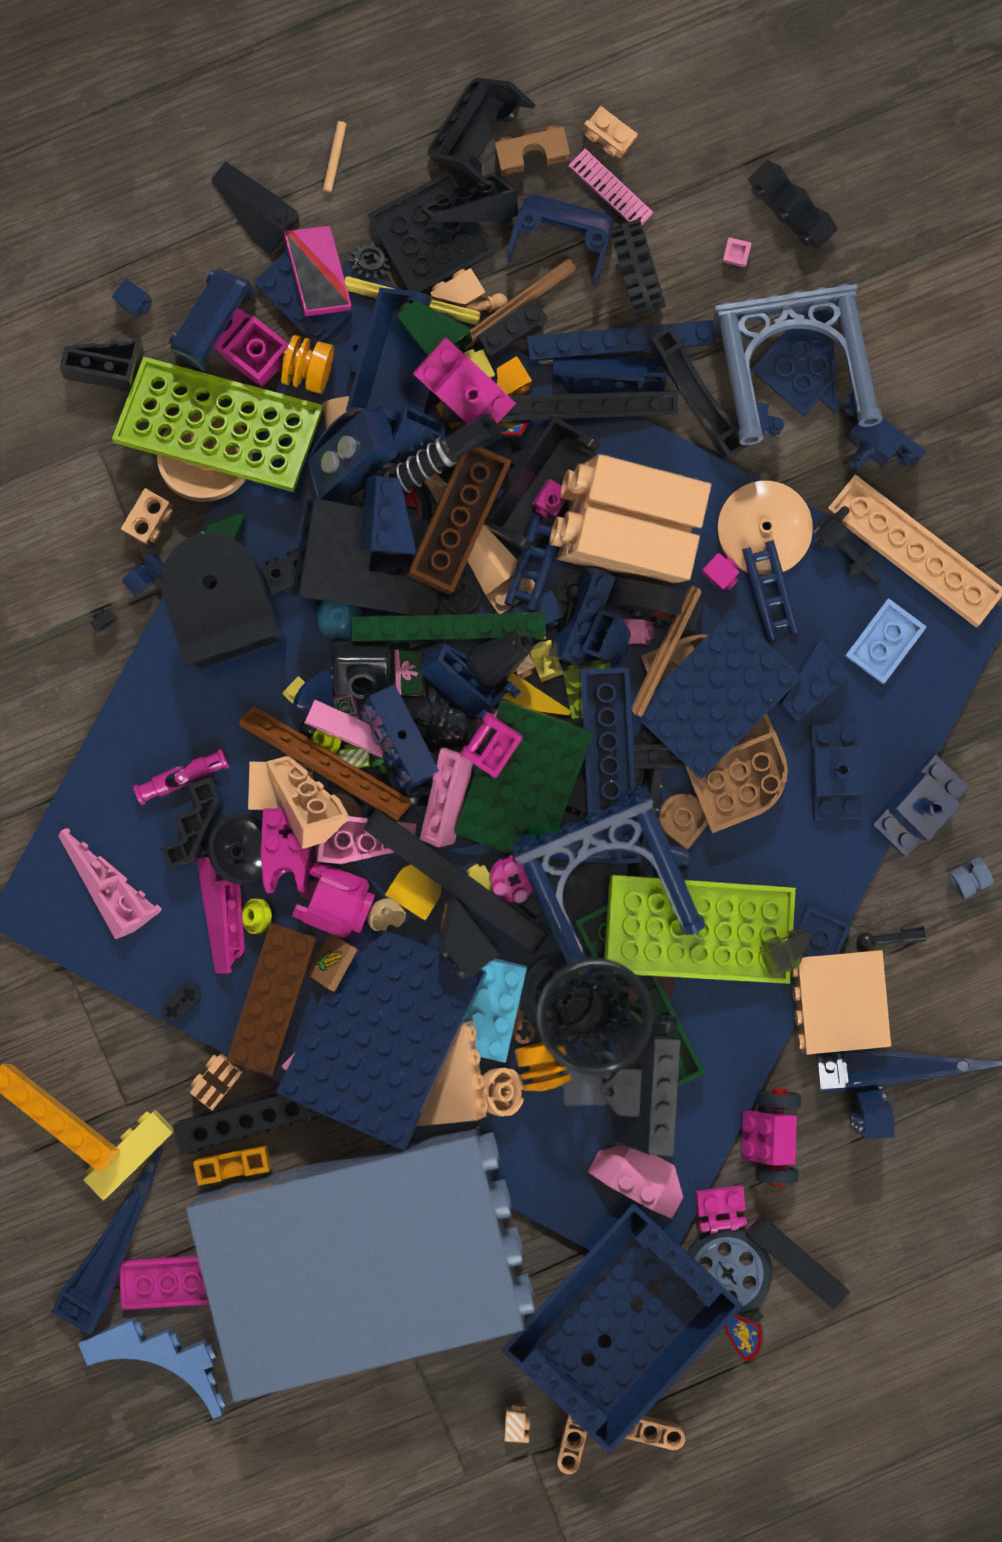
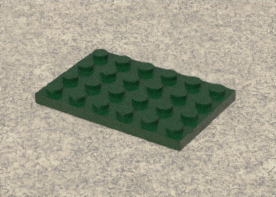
M502 698L495 717L522 735L523 738L496 778L480 767H477L455 834L514 855L513 843L519 837L535 834L537 840H540V836L545 833L553 832L554 834L558 832L594 732ZM491 727L483 752L497 732L493 727Z

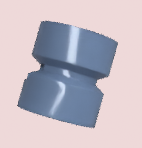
M980 857L969 861L966 868L960 866L949 872L955 889L963 899L976 894L977 888L983 890L994 884L988 867Z

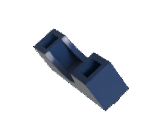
M583 567L577 582L578 601L575 613L569 624L557 633L549 656L570 665L582 666L586 653L582 652L583 646L598 611H603L616 577L597 568Z

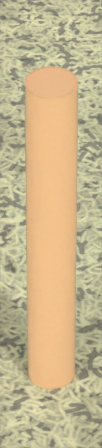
M337 122L323 187L325 192L331 193L333 190L347 125L345 122Z

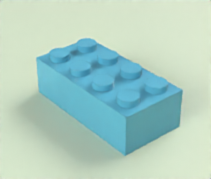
M495 958L482 968L487 972V975L465 1022L473 1020V1026L477 1032L476 1047L480 1057L506 1063L527 965Z

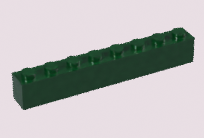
M545 613L352 617L353 642L489 641L522 633L527 634L531 640H546Z

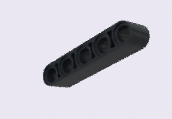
M761 1214L746 1231L754 1241L833 1310L850 1293L844 1285L764 1215Z

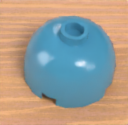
M322 601L316 612V623L320 632L326 638L331 640L341 638V641H347L352 639V617H363V612L360 607Z

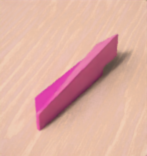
M209 857L197 858L214 969L216 973H230L232 971L231 965L235 959L241 957L245 951L240 885L230 883L218 875Z

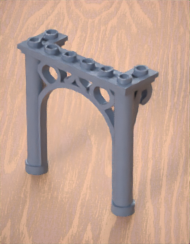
M840 284L837 287L827 289L819 287L808 292L794 291L782 296L774 294L762 299L748 298L742 302H723L715 306L713 326L714 331L722 336L738 419L740 444L752 445L763 440L750 374V358L757 346L766 338L789 329H810L821 332L833 339L845 355L859 425L862 427L874 426L883 420L881 409L877 406L855 301L858 289L857 284ZM809 310L807 319H804V315H799L795 312ZM819 310H829L833 318L826 323H822L814 318L813 313ZM782 314L778 319H775L773 325L770 326V319L768 316ZM759 320L764 323L765 328L758 334L748 331L745 328V324L749 321ZM837 321L839 322V328L843 336L837 330L832 328L834 325H836ZM741 335L751 341L745 353Z

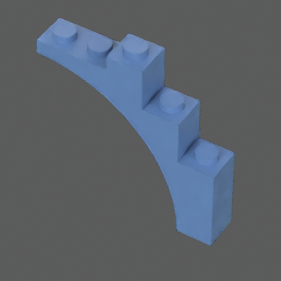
M133 1317L85 1337L78 1343L87 1366L111 1359H138L151 1362L174 1372L192 1386L208 1407L213 1419L221 1416L225 1410L226 1402L222 1393H218L215 1384H217L216 1376L213 1370L209 1371L208 1369L216 1362L214 1358H217L214 1346L212 1344L209 1345L207 1339L180 1350L181 1341L177 1333L173 1334L171 1328L144 1339L146 1334L141 1321L138 1322L136 1317Z

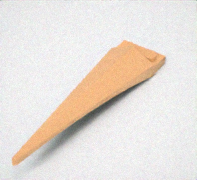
M437 473L432 474V479L428 480L426 478L425 482L438 504L446 483ZM483 524L467 562L490 604L498 614H502L520 602V600L515 599L513 606L504 604L518 560ZM522 577L519 591L531 594L535 582L532 579Z

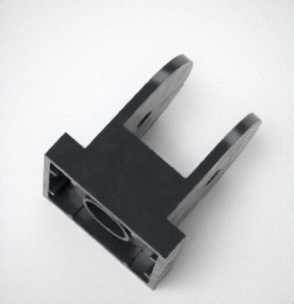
M205 533L184 540L169 554L161 574V590L185 666L199 671L286 641L261 568L253 556L240 543L225 535ZM217 581L216 587L210 589L211 584Z

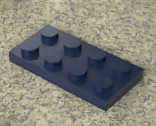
M287 250L254 281L255 285L314 345L318 341L325 343L352 317L349 311L304 316Z

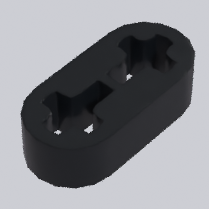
M192 983L182 986L163 1005L161 1010L163 1018L168 1022L180 1020L200 1000V988ZM186 988L188 990H195L193 994L195 997L194 1000L190 998L185 1002L182 1001V999L186 996ZM179 1003L181 1006L176 1011L178 1016L172 1015L169 1017V1009L167 1007H174Z

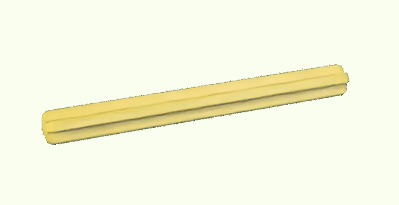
M352 277L345 278L347 291L376 299L380 287L389 288ZM434 299L431 301L430 308L440 313H447L453 316L452 319L473 325L479 323V311Z

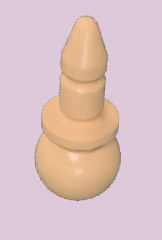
M497 293L492 297L486 296L484 301L473 302L465 308L476 311L487 310L488 313H492L507 304L508 299L504 294Z

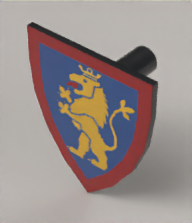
M532 420L500 421L498 426L503 433L500 439H510L512 451L520 450L519 437H522Z

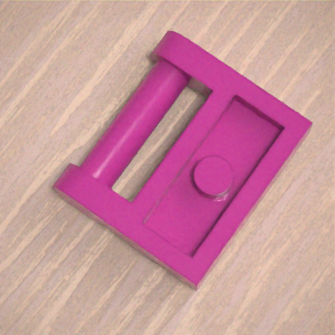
M486 713L482 718L483 723L467 747L464 746L460 753L463 757L496 778L523 736L499 721L494 715ZM491 727H493L497 732L480 757L476 754V750Z

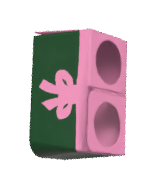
M422 648L394 650L396 688L401 697H425L424 676L419 672L423 663Z

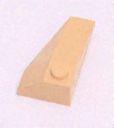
M289 755L266 762L293 832L303 849L326 842L349 819V815L339 798L334 794L331 796L324 790V785L319 781L316 783L308 776V772Z

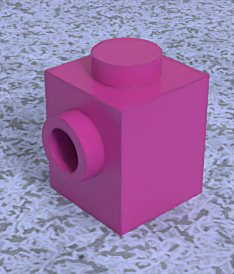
M551 479L546 480L532 503L536 507L535 512L544 518H548V516L555 517L566 500L560 497L562 486Z
M718 553L701 571V574L722 592L725 588L730 590L738 582L736 576L739 571L737 570L738 565L731 558L727 557L725 559Z

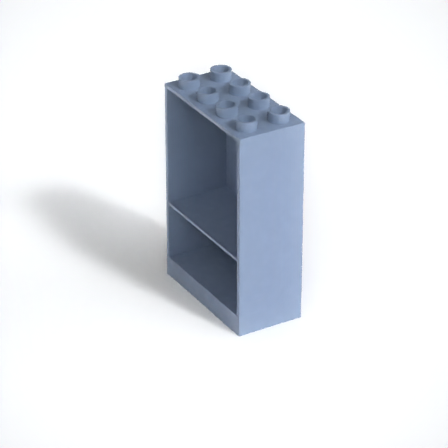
M475 1123L411 1139L405 1151L387 1145L202 1191L187 1206L186 1210L234 1402L524 1330L525 1315L535 1312L533 1303L535 1302L529 1273L516 1276L514 1266L523 1264V1248L517 1226L504 1228L502 1218L511 1216L510 1208L512 1206L505 1179L495 1182L492 1180L490 1170L499 1168L498 1161H500L493 1132L481 1135L479 1124Z

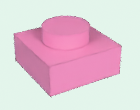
M729 237L723 263L745 268L751 242Z

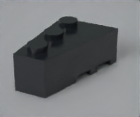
M132 338L133 340L118 342V340L105 344L88 343L65 346L60 364L63 378L130 391L142 357L143 346L141 339Z

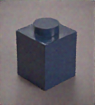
M126 278L112 296L115 303L138 319L141 315H145L151 307L150 302L152 299L149 294Z

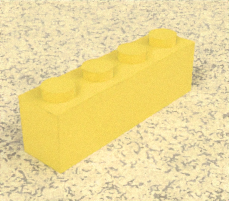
M156 1110L151 1114L148 1111L145 1112L137 1120L140 1125L134 1131L129 1128L120 1137L122 1142L117 1146L120 1152L107 1170L97 1171L92 1166L86 1170L88 1176L84 1181L103 1201L174 1132L173 1127Z

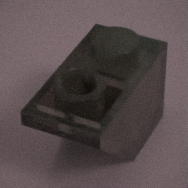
M796 928L788 931V936L780 939L777 936L766 940V945L759 948L768 974L780 975L799 967L812 937L811 931Z

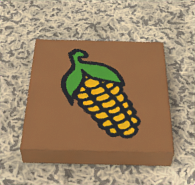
M329 933L307 974L334 992L357 949L337 935Z

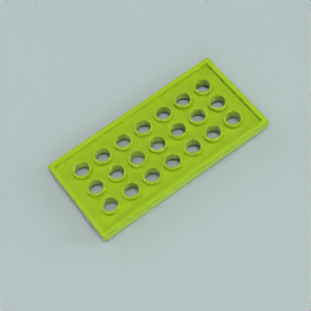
M143 357L112 440L116 444L294 492L322 415L323 405ZM157 381L165 383L161 389H154L152 386ZM179 387L187 389L184 395L175 394V390ZM201 393L210 395L206 401H199L197 397ZM224 399L232 401V404L226 408L219 405ZM150 401L157 403V406L152 410L144 408L146 403ZM251 405L255 409L252 413L246 414L242 412L243 407ZM173 407L180 410L175 416L167 414V411ZM269 411L277 413L276 418L272 420L266 419L264 415ZM193 414L202 415L201 420L198 422L189 420ZM295 417L300 421L297 425L290 426L287 424L288 419ZM215 420L225 422L221 428L212 427V423ZM139 423H149V427L146 430L141 431L137 429ZM238 426H245L247 428L243 434H236L234 430ZM164 428L172 430L171 434L166 437L160 436L159 432ZM261 432H267L270 436L268 439L261 441L257 439V435ZM186 434H191L194 436V439L189 443H185L182 441V437ZM284 438L292 440L291 445L287 447L281 446L279 442ZM209 440L217 442V445L212 449L204 447V444ZM232 446L238 447L239 452L235 455H229L226 453L228 448ZM253 453H260L262 455L259 461H251L249 459ZM275 459L285 461L284 465L279 468L272 466V462Z

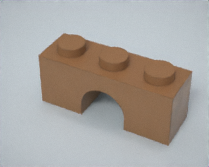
M549 126L542 132L528 131L521 134V137L512 138L507 136L495 142V152L501 177L524 172L523 157L527 152L533 150L543 154L547 166L570 161V151L564 126L559 128L558 126Z

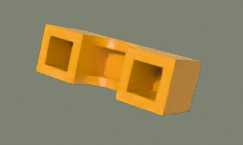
M268 1145L197 1158L193 1162L198 1186L219 1182L223 1179L239 1175L249 1176L269 1172L272 1168Z

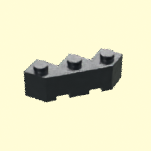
M766 160L747 179L752 186L751 192L753 195L762 200L781 222L786 223L798 235V238L804 245H811L819 249L838 230L829 213L815 207L806 191L789 181L781 166Z
M213 777L188 785L197 808L174 816L183 839L160 847L169 870H175L188 865L197 859L202 844L223 801Z

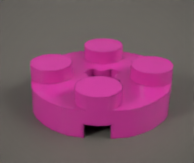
M510 855V858L500 859L494 864L489 874V882L495 895L502 901L522 903L533 892V889L522 864L516 861L514 855ZM515 874H518L517 881L511 883L508 878L514 877Z

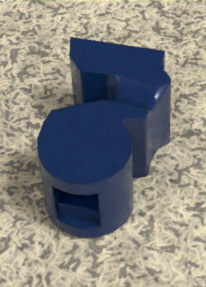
M149 553L144 559L146 564L135 567L122 580V583L127 586L134 597L144 592L151 584L156 582L158 577H161L165 563L156 553Z

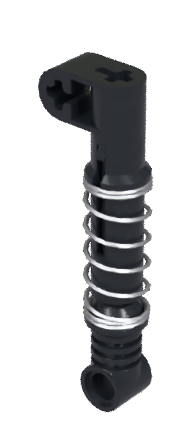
M481 414L450 435L437 438L436 444H428L427 450L420 449L416 457H408L407 463H399L396 470L390 469L382 477L400 478L405 497V493H411L412 487L415 485L421 487L423 480L426 478L428 480L432 479V474L436 472L441 474L442 468L446 465L449 467L455 465L460 461V457L463 454H466L473 448L485 447L496 442L503 436V433L492 414ZM366 488L349 498L353 506L364 508Z

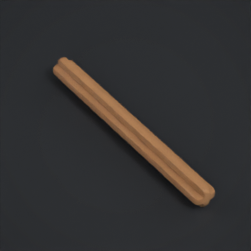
M570 259L565 260L472 328L470 332L473 342L464 349H469L473 346L478 335L533 299L536 300L574 272L576 268L574 263Z
M689 586L684 597L681 615L674 617L635 698L631 711L636 716H643L701 595V590L695 586Z

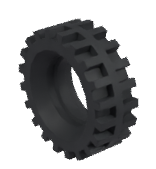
M640 218L610 228L620 268L636 316L666 307Z

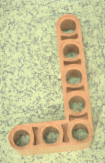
M568 1414L557 1461L558 1467L563 1473L572 1474L578 1470L587 1432ZM645 1415L625 1437L626 1439L670 1450L680 1449L685 1442L683 1430L678 1424ZM647 1426H654L656 1428V1432L653 1435H646L643 1431ZM672 1431L680 1434L676 1441L668 1440L667 1435ZM571 1432H577L581 1435L580 1439L575 1442L570 1441L567 1437ZM569 1455L575 1461L571 1465H565L562 1459Z

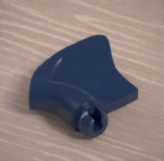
M331 668L313 675L298 690L293 701V708L300 710L305 720L314 700L336 709L333 701ZM308 725V728H309V730H311V731H314V730L317 729V728H314V727Z

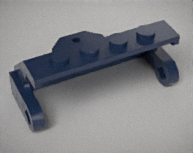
M379 288L369 326L363 325L350 336L344 359L350 371L356 373L346 411L363 408L385 413L388 423L394 425L397 424L404 405L426 414L432 391L413 374L426 358L400 326L397 314L404 304L408 302L413 303L415 300L430 307L432 301L430 296L416 291ZM441 313L451 319L453 318V316L447 313Z

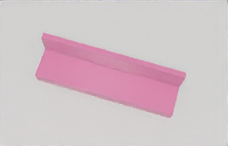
M447 748L440 749L437 762L439 772L434 775L420 840L439 848L455 843L457 835L455 830L463 810L473 767L471 761L460 753Z

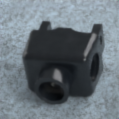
M334 638V643L331 645V678L334 692L339 695L351 694L356 698L364 699L390 687L391 645L388 642H341V638Z

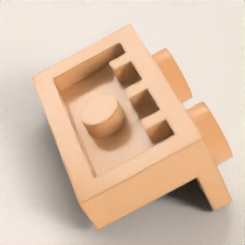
M602 106L598 108L589 121L587 120L584 123L583 128L584 134L592 142L598 141L604 146L603 149L613 157L616 155L619 158L624 155L638 136L635 131Z

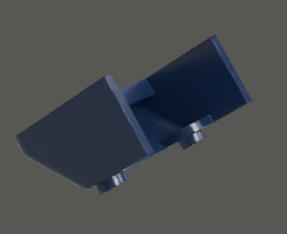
M536 194L527 196L516 218L507 250V261L512 262L520 232L533 233L538 229L540 222L586 235V247L590 251L600 254L593 280V285L597 286L612 236L610 228L614 227L613 219L608 214Z
M220 268L216 272L214 270L210 272L206 280L207 286L178 332L175 331L169 340V344H171L170 350L177 359L206 374L210 372L204 362L244 296L253 301L256 298L249 281Z

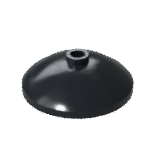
M232 814L221 819L211 830L207 844L209 860L218 875L226 881L236 885H249L263 879L261 862L262 822L251 815ZM233 849L237 851V856L232 853Z

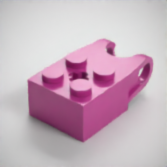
M237 308L231 318V327L222 332L214 348L227 362L260 388H263L282 367L283 357L289 344L256 317H252Z
M263 808L261 862L266 892L274 893L280 876L286 872H293L298 891L306 893L311 877L309 873L313 861H315L314 846L304 849L301 847L284 808Z

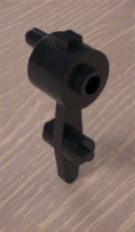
M843 506L833 516L829 515L826 519L821 518L816 523L818 527L813 531L817 537L815 542L823 550L828 548L833 553L840 547L852 559L847 565L849 569L847 574L850 577L853 574L858 576L863 571L877 584L881 579L868 566L874 560L872 557L874 552L871 549L868 552L863 549L857 554L845 542L851 534L840 522L849 514L850 509L847 506Z

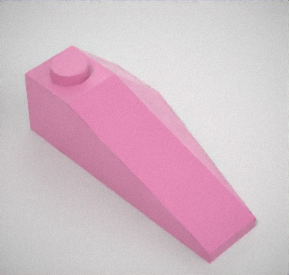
M349 816V819L326 842L315 845L317 862L335 864L348 863L393 853L394 851L362 828L369 818ZM397 822L413 835L416 834V824Z

